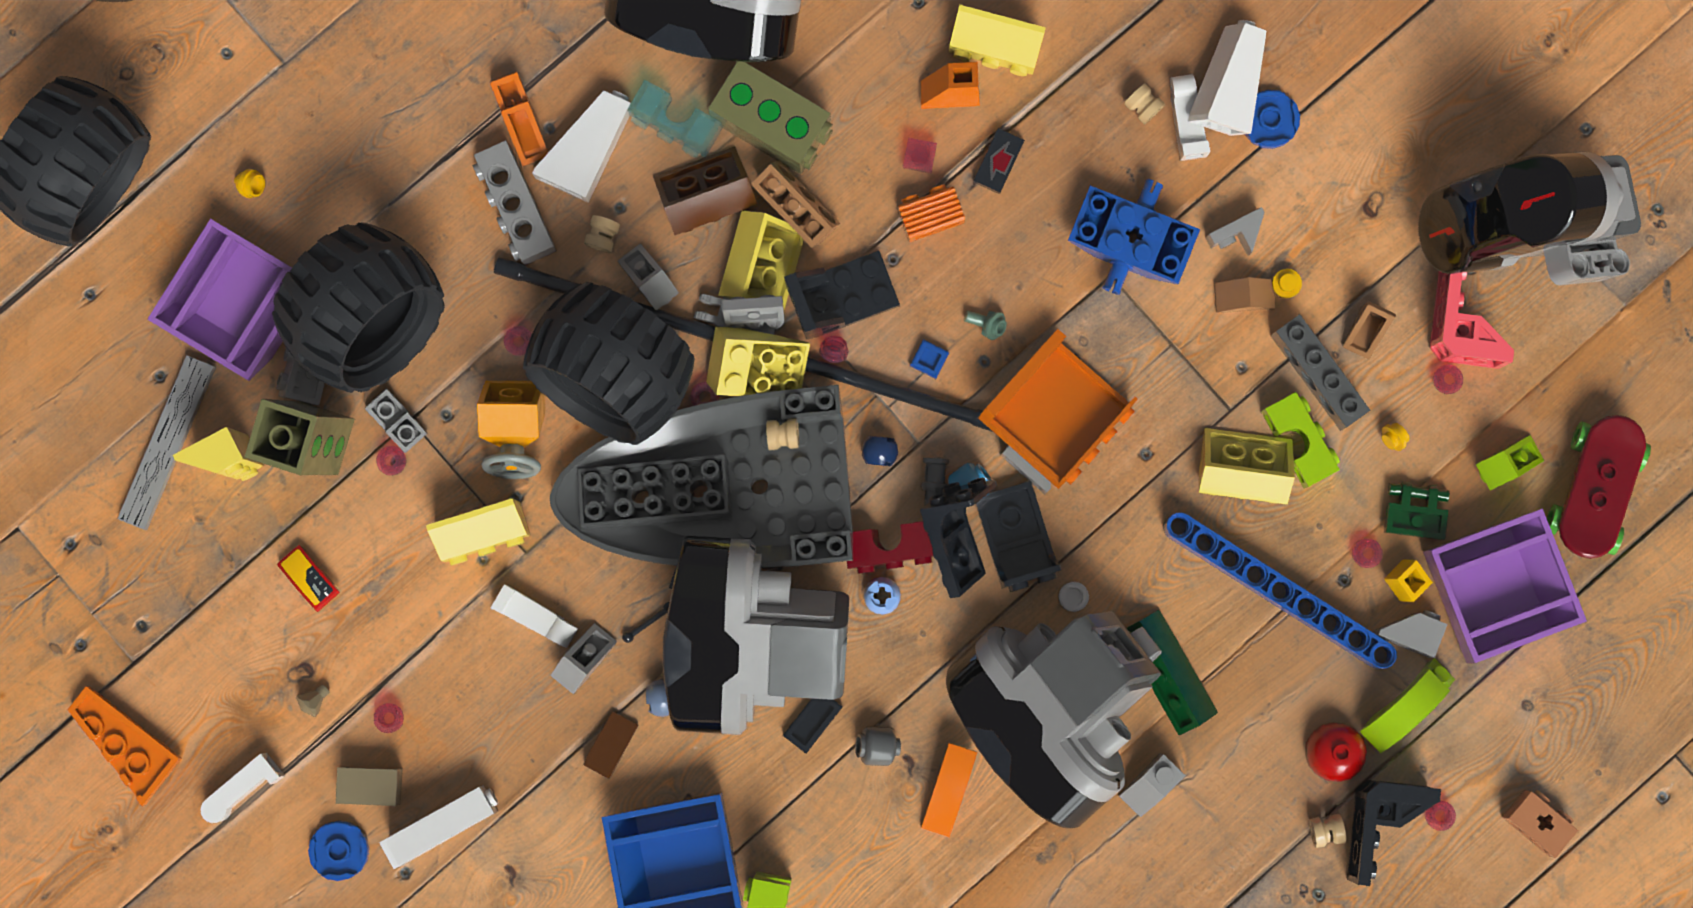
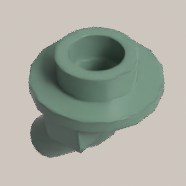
M967 310L964 316V322L983 327L981 334L990 340H995L1002 336L1006 330L1005 316L1001 312L989 311L987 316Z

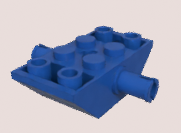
M1145 180L1138 202L1135 203L1090 185L1068 241L1093 257L1112 264L1102 288L1109 292L1113 282L1116 281L1112 290L1113 294L1120 295L1128 271L1149 279L1178 285L1200 232V229L1154 210L1161 189H1163V185L1156 182L1152 193H1150L1154 180ZM1134 232L1139 239L1131 243L1129 242L1130 236L1126 235V233Z

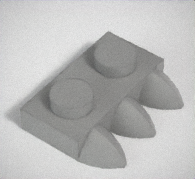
M763 295L760 298L746 299L744 297H734L730 300H722L726 327L742 328L744 323H746L749 328L758 330L766 322L768 326L778 329L784 324L782 296Z

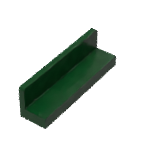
M1160 610L1126 627L1130 634L1143 627L1162 651L1153 661L1161 675L1151 685L1178 735L1199 727L1218 713Z

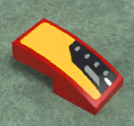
M300 545L277 563L289 581L317 612L340 593L327 574L317 566L307 551Z

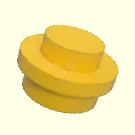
M1282 269L1274 275L1272 287L1279 297L1292 298L1301 290L1302 280L1296 271Z
M1393 423L1391 425L1387 424L1382 428V441L1389 449L1402 451L1406 447L1409 435L1403 426Z

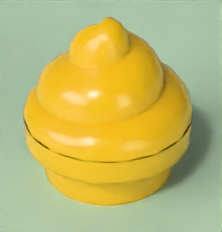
M246 169L234 178L236 189L243 197H258L264 191L265 178L257 170Z

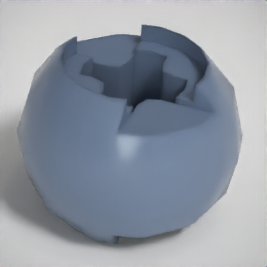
M660 679L653 681L647 686L646 704H650L649 712L651 714L666 717L677 711L678 693L675 692V684H672L671 689V685L669 687L665 686L664 680Z

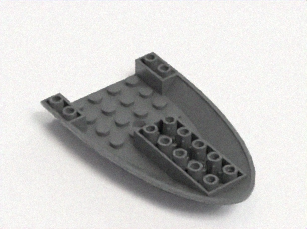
M839 385L757 393L680 409L674 413L660 430L638 445L624 444L608 437L577 456L560 473L550 494V506L560 523L581 540L605 551L641 561L693 568L727 569L731 538L750 539L756 546V553L762 554V568L853 561V525L845 427ZM788 419H797L799 448L789 449L787 446H781L778 450H769L766 433L767 421L777 420L782 425ZM765 480L768 482V488L763 494H755L752 491V485L755 481ZM698 486H707V491L703 493V497H694V490ZM642 491L649 492V496L644 499V503L635 502L638 493Z

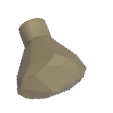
M322 684L314 691L296 695V699L301 711L316 717L323 699L330 692Z

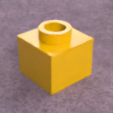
M1402 560L1384 578L1399 601L1414 602L1433 583L1417 560Z

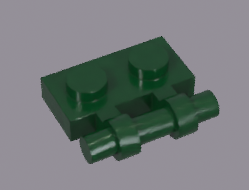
M1404 481L1401 484L1389 483L1388 494L1397 495L1400 499L1399 504L1387 503L1384 533L1445 540L1449 510L1437 509V502H1448L1450 491L1439 489L1435 485L1419 487L1412 486L1411 482ZM1411 497L1426 499V507L1411 506Z

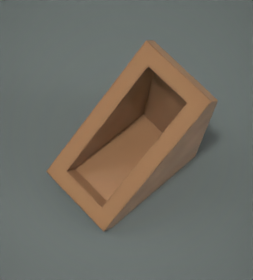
M1246 277L1214 284L1216 313L1276 309L1272 279Z
M1368 301L1361 306L1345 339L1343 348L1369 360L1396 314Z

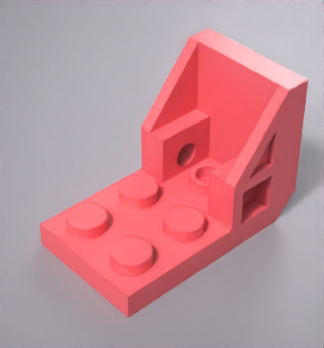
M1453 252L1439 263L1430 349L1438 360L1442 362L1495 369L1504 367L1513 362L1514 349L1482 316L1458 313V310H1461L1464 304V292L1460 291L1461 282L1467 276L1468 263L1464 262L1465 254Z

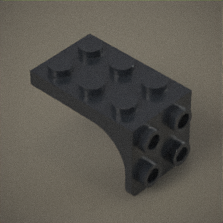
M977 478L968 482L967 485L960 486L959 482L948 484L942 488L943 492L930 497L929 503L920 509L924 529L928 533L933 547V556L938 562L942 574V582L945 588H947L950 598L962 596L986 574L967 519L966 507L975 505L996 488L995 480L986 481L985 478Z
M1031 481L989 493L976 503L1001 589L1008 587L1010 592L1029 587L1027 581L1036 578L1038 584L1058 578L1056 572L1061 571L1062 567L1054 555Z

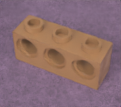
M780 160L771 163L751 183L811 248L821 244L840 225L838 220Z

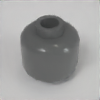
M869 726L856 736L855 753L865 765L889 766L892 764L895 756L900 755V738H896L894 731L889 727Z

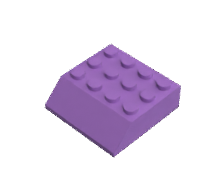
M210 218L147 320L250 381L273 358L283 342L272 317V312L274 311L273 300L282 285V279L287 272H290L292 267Z
M1543 509L1504 521L1423 552L1466 663L1480 662L1587 621Z

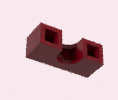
M923 521L901 524V541L893 550L883 547L880 542L878 529L853 532V561H847V569H857V574L875 572L874 566L884 564L886 565V570L904 567V561L914 560L915 565L933 563V547L928 533L924 529Z

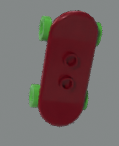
M1621 415L1606 416L1598 420L1592 427L1591 424L1583 421L1577 425L1572 437L1571 449L1581 452L1569 491L1564 506L1554 504L1547 515V521L1552 534L1555 535L1559 530L1560 538L1564 545L1579 557L1592 559L1602 557L1607 553L1611 555L1617 553L1624 536V527L1621 526L1638 473L1644 469L1650 456L1651 445L1646 443L1642 428L1636 421Z

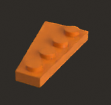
M85 686L67 709L89 739L93 740L98 746L106 761L110 762L115 768L123 783L132 790L141 806H145L182 759L90 686Z

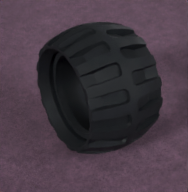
M68 76L56 77L54 81L48 82L42 87L40 92L28 101L0 140L1 212L23 230L46 241L70 247L75 246L76 243H81L99 227L131 185L132 180L143 164L145 155L148 153L149 141L151 140L149 131L139 117L111 92L78 78Z
M358 222L357 225L347 224L341 226L337 231L329 235L326 234L317 240L314 246L297 259V263L290 272L286 273L282 279V285L273 300L274 311L272 312V317L276 329L293 358L319 380L350 393L354 391H369L370 388L389 381L393 375L406 368L409 362L427 345L426 342L432 333L436 331L440 316L445 308L442 299L444 293L441 285L423 256L412 245L396 234L364 222Z
M585 282L574 286L561 295L543 314L528 342L523 369L526 370L525 375L534 383L542 394L547 396L560 409L573 416L577 421L618 442L638 445L660 430L680 406L691 380L695 358L694 354L690 352L688 344L676 334L672 327L665 324L647 308L645 309L626 295L613 291L609 287Z

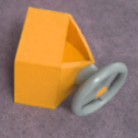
M485 381L477 402L479 437L500 447V453L485 457L481 463L482 469L492 476L505 479H525L537 475L541 470V464L535 458L524 455V448L539 438L546 414L545 395L536 388L532 381ZM500 462L499 465H494V466L491 465V464H493V463Z

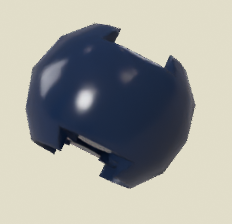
M868 436L863 442L861 450L866 464L892 466L896 461L898 445L894 438Z

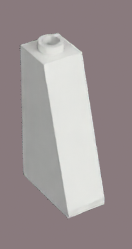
M1240 20L1238 24L1225 26L1189 114L1188 122L1230 136L1251 134L1266 30L1255 27L1256 23L1248 20Z
M613 90L612 94L603 91L534 168L532 174L535 179L589 203L633 110L631 103L628 102L629 97Z
M484 785L379 843L393 869H396L498 812L495 807L498 804V800L490 788L486 790Z

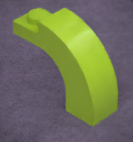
M1433 658L1398 697L1369 719L1361 729V734L1380 753L1384 752L1407 735L1438 706L1450 692L1448 688L1455 681V678Z

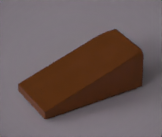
M612 711L583 765L608 779L611 778L639 725Z

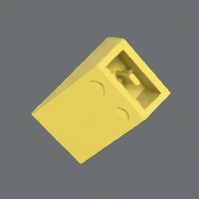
M715 327L706 382L716 395L745 396L801 389L810 343L745 328Z

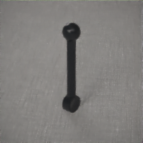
M672 602L665 603L662 610L631 632H624L622 635L623 641L626 643L632 642L635 635L666 613H673L675 605Z

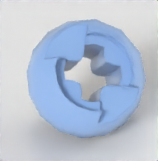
M878 577L867 584L864 589L863 598L865 605L870 611L875 614L884 615L891 613L898 607L901 592L895 581L886 577ZM880 587H884L885 592L891 594V598H887L885 604H880L879 599H874L873 597L874 593H878Z

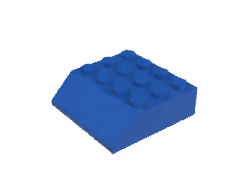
M722 793L644 807L602 817L618 908H744Z

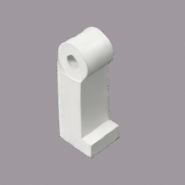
M1194 75L1170 77L1171 105L1180 161L1205 158L1210 153V147L1206 139L1204 127L1188 122L1189 114L1197 97Z
M504 584L490 607L565 648L568 647L578 630L577 627L565 621L561 616L509 585Z
M267 753L259 754L202 803L200 810L203 819L210 823L226 820L230 816L232 808L265 780L269 784H275L285 775Z

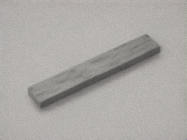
M186 355L117 519L143 530H148L176 461L173 455L181 451L216 367Z

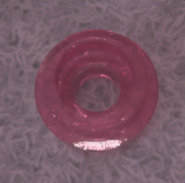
M513 327L504 336V346L509 353L515 356L525 355L532 334L525 327ZM518 336L524 338V344L520 347L514 345V340Z
M829 336L819 347L821 357L828 362L838 363L846 360L848 357L847 343L841 337Z
M1441 366L1434 373V386L1443 394H1453L1462 387L1463 374L1456 366ZM1446 374L1453 376L1454 381L1451 385L1444 381Z
M707 382L695 385L690 395L693 406L708 403L700 400V395L703 392L711 394V399L708 402L720 400V395H716Z
M395 446L383 448L376 458L378 469L389 476L401 473L407 462L405 453ZM390 455H394L396 458V462L392 466L386 464V459Z
M1373 539L1358 541L1352 550L1353 560L1362 568L1377 566L1383 555L1380 544ZM1365 548H1370L1373 552V556L1370 559L1365 558L1363 555Z
M383 704L374 713V724L381 732L393 733L403 725V711L395 704ZM388 712L394 715V721L391 724L386 723L384 719Z
M1440 801L1426 810L1425 819L1431 828L1444 831L1453 826L1456 820V812L1451 804ZM1438 810H1442L1445 814L1442 821H1437L1435 818V813Z

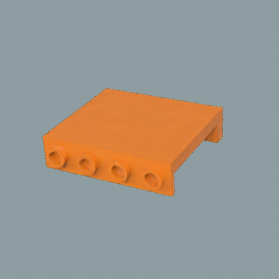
M1059 329L1051 335L978 417L979 420L1058 489L1065 482L1071 485L1082 473L1078 467L1083 461L1089 465L1100 452L1096 448L1101 441L1107 444L1118 432L1114 426L1119 421L1124 424L1135 411L1131 407L1138 400L1134 396L1128 402L1065 347L1062 342L1067 336Z

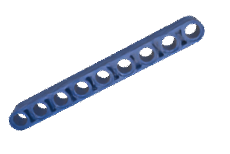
M1175 513L1165 520L1163 530L1169 539L1370 667L1388 668L1395 663L1397 652L1389 642L1189 515ZM1174 519H1181L1185 523V531L1182 535H1177L1172 531L1171 523ZM1199 535H1206L1210 539L1211 545L1207 551H1202L1197 547L1196 539ZM1226 550L1234 553L1236 557L1235 564L1232 567L1225 566L1221 560V556ZM1251 566L1258 568L1261 573L1260 580L1257 583L1250 582L1247 578V571ZM1277 582L1282 583L1286 588V594L1282 599L1276 598L1272 593L1273 585ZM1303 598L1307 599L1311 604V610L1307 615L1301 614L1298 610V602ZM1326 615H1332L1336 620V627L1333 631H1328L1323 626V620ZM1354 630L1362 638L1361 644L1356 648L1351 646L1348 640L1349 634ZM1378 647L1384 648L1387 653L1386 660L1381 664L1374 658V652Z

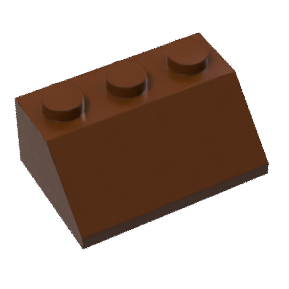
M736 147L653 177L674 235L692 231L696 227L709 222L719 221L725 216L746 211L748 208L757 205Z

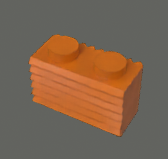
M945 184L930 189V195L919 198L918 194H914L901 200L902 204L898 205L897 210L909 243L965 223V216L954 186L946 188Z

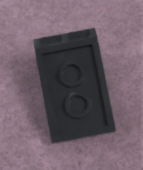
M880 251L825 270L823 267L784 276L786 288L806 340L823 336L900 307Z
M1368 780L1356 789L1347 880L1358 885L1370 886L1371 879H1375L1377 873V862L1373 861L1374 849L1379 847L1380 832L1376 831V825L1403 827L1440 802L1441 789ZM1382 805V812L1379 813L1380 806Z

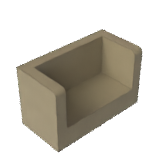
M337 767L335 804L400 805L402 769Z

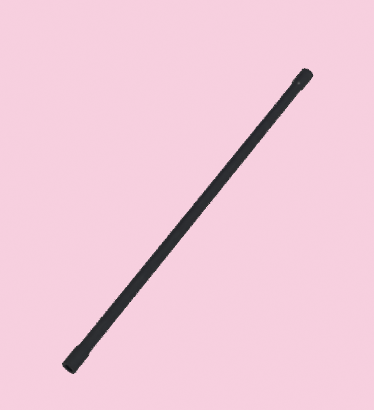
M498 257L494 267V274L516 281H524L562 294L579 284L528 268L521 263ZM636 302L653 312L665 324L675 330L710 341L714 339V326L661 309L655 310L651 306ZM807 357L805 368L807 372L949 416L993 432L978 419L983 410L972 409L812 357Z

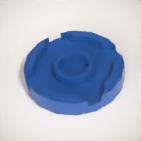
M1278 90L1258 92L1251 134L1244 135L1251 143L1261 148L1275 149L1284 146L1293 139L1300 126V113L1297 104L1286 96L1285 93Z
M338 820L326 823L316 831L310 840L308 854L311 865L321 876L328 880L341 881L352 878L362 871L368 861L370 848L368 839L361 828L351 822Z

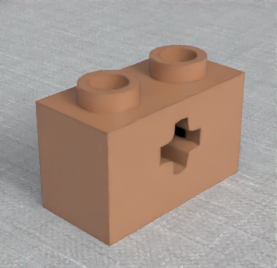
M1523 790L1502 818L1547 856L1557 858L1579 830L1572 825L1574 820L1560 809L1557 812L1548 805L1551 801L1540 791L1535 790L1533 793L1532 791ZM1539 816L1544 817L1545 827L1539 826L1540 822L1537 820Z

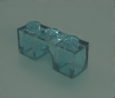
M644 80L627 109L629 116L632 117L631 122L645 130L647 127L656 130V136L671 144L674 140L683 145L682 150L692 157L697 158L698 155L704 158L707 157L723 129L722 123L695 108L691 117L685 122L675 123L670 121L666 117L667 108L672 101L670 93Z

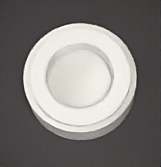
M1070 582L1060 589L1058 598L1064 609L1076 612L1082 610L1087 605L1089 593L1083 584Z

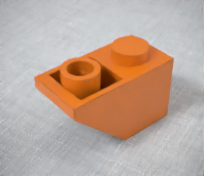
M978 62L948 63L921 80V109L980 106Z

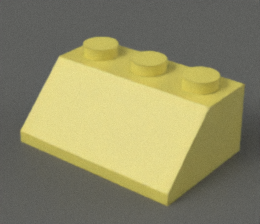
M959 5L949 45V53H953L954 58L962 61H970L971 58L982 61L981 64L988 68L998 69L999 66L1009 68L1011 73L1018 76H1027V73L1033 75L1046 27Z
M742 211L718 295L729 299L734 297H744L746 299L760 298L763 295L782 296L785 310L789 293L784 276L795 273L804 239L783 220L766 213Z
M225 427L173 455L175 461L234 479L241 478L242 481L257 475V469L264 466L263 463L245 458L250 440L249 436L229 427Z
M1210 428L1204 429L1199 466V493L1288 504L1295 478L1293 439Z
M513 498L426 525L440 560L443 562L449 561L450 565L468 561L467 555L477 552L479 557L496 552L495 547L506 544L507 548L525 543L523 538L530 536L521 503Z

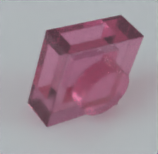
M908 138L903 169L932 174L937 143Z

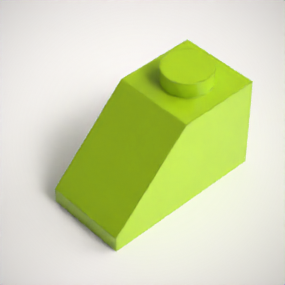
M1531 435L1485 458L1477 463L1476 466L1479 469L1481 479L1487 484L1489 490H1492L1520 477L1544 462V459Z

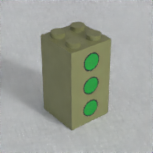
M741 59L737 61L708 108L712 122L777 161L780 160L784 165L799 174H802L805 168L811 169L818 157L816 154L820 143L825 145L833 132L831 129L833 126L831 123V113Z
M261 399L245 458L300 476L338 475L355 418L301 401Z

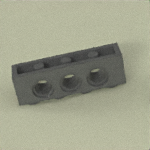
M1300 314L1271 335L1277 346L1340 431L1371 411Z

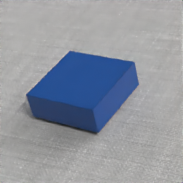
M923 339L910 367L937 379L950 352Z

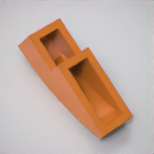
M518 70L491 80L490 85L522 167L543 159L547 155L548 149Z
M948 742L921 828L950 837L973 769L977 751Z

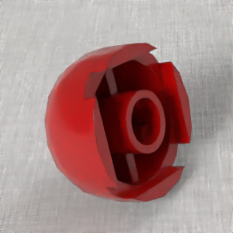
M1332 722L1320 725L1311 733L1306 742L1308 766L1317 776L1324 780L1342 782L1352 779L1362 770L1366 762L1367 749L1364 739L1356 729L1347 724Z

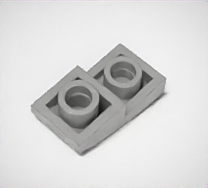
M387 388L365 406V410L378 422L404 453L410 450L427 434L423 427Z

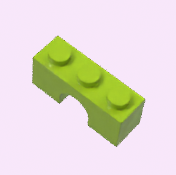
M1297 392L1265 408L1261 413L1274 437L1287 431L1295 432L1302 437L1305 445L1304 452L1298 459L1294 460V472L1303 489L1339 471L1340 469L1337 464L1340 463V460L1333 448H1327L1322 439L1325 437V433L1317 421L1313 423L1308 414L1311 409L1304 396L1299 397Z
M757 871L754 878L749 877V880L746 882L743 901L748 902L747 908H786L792 878Z

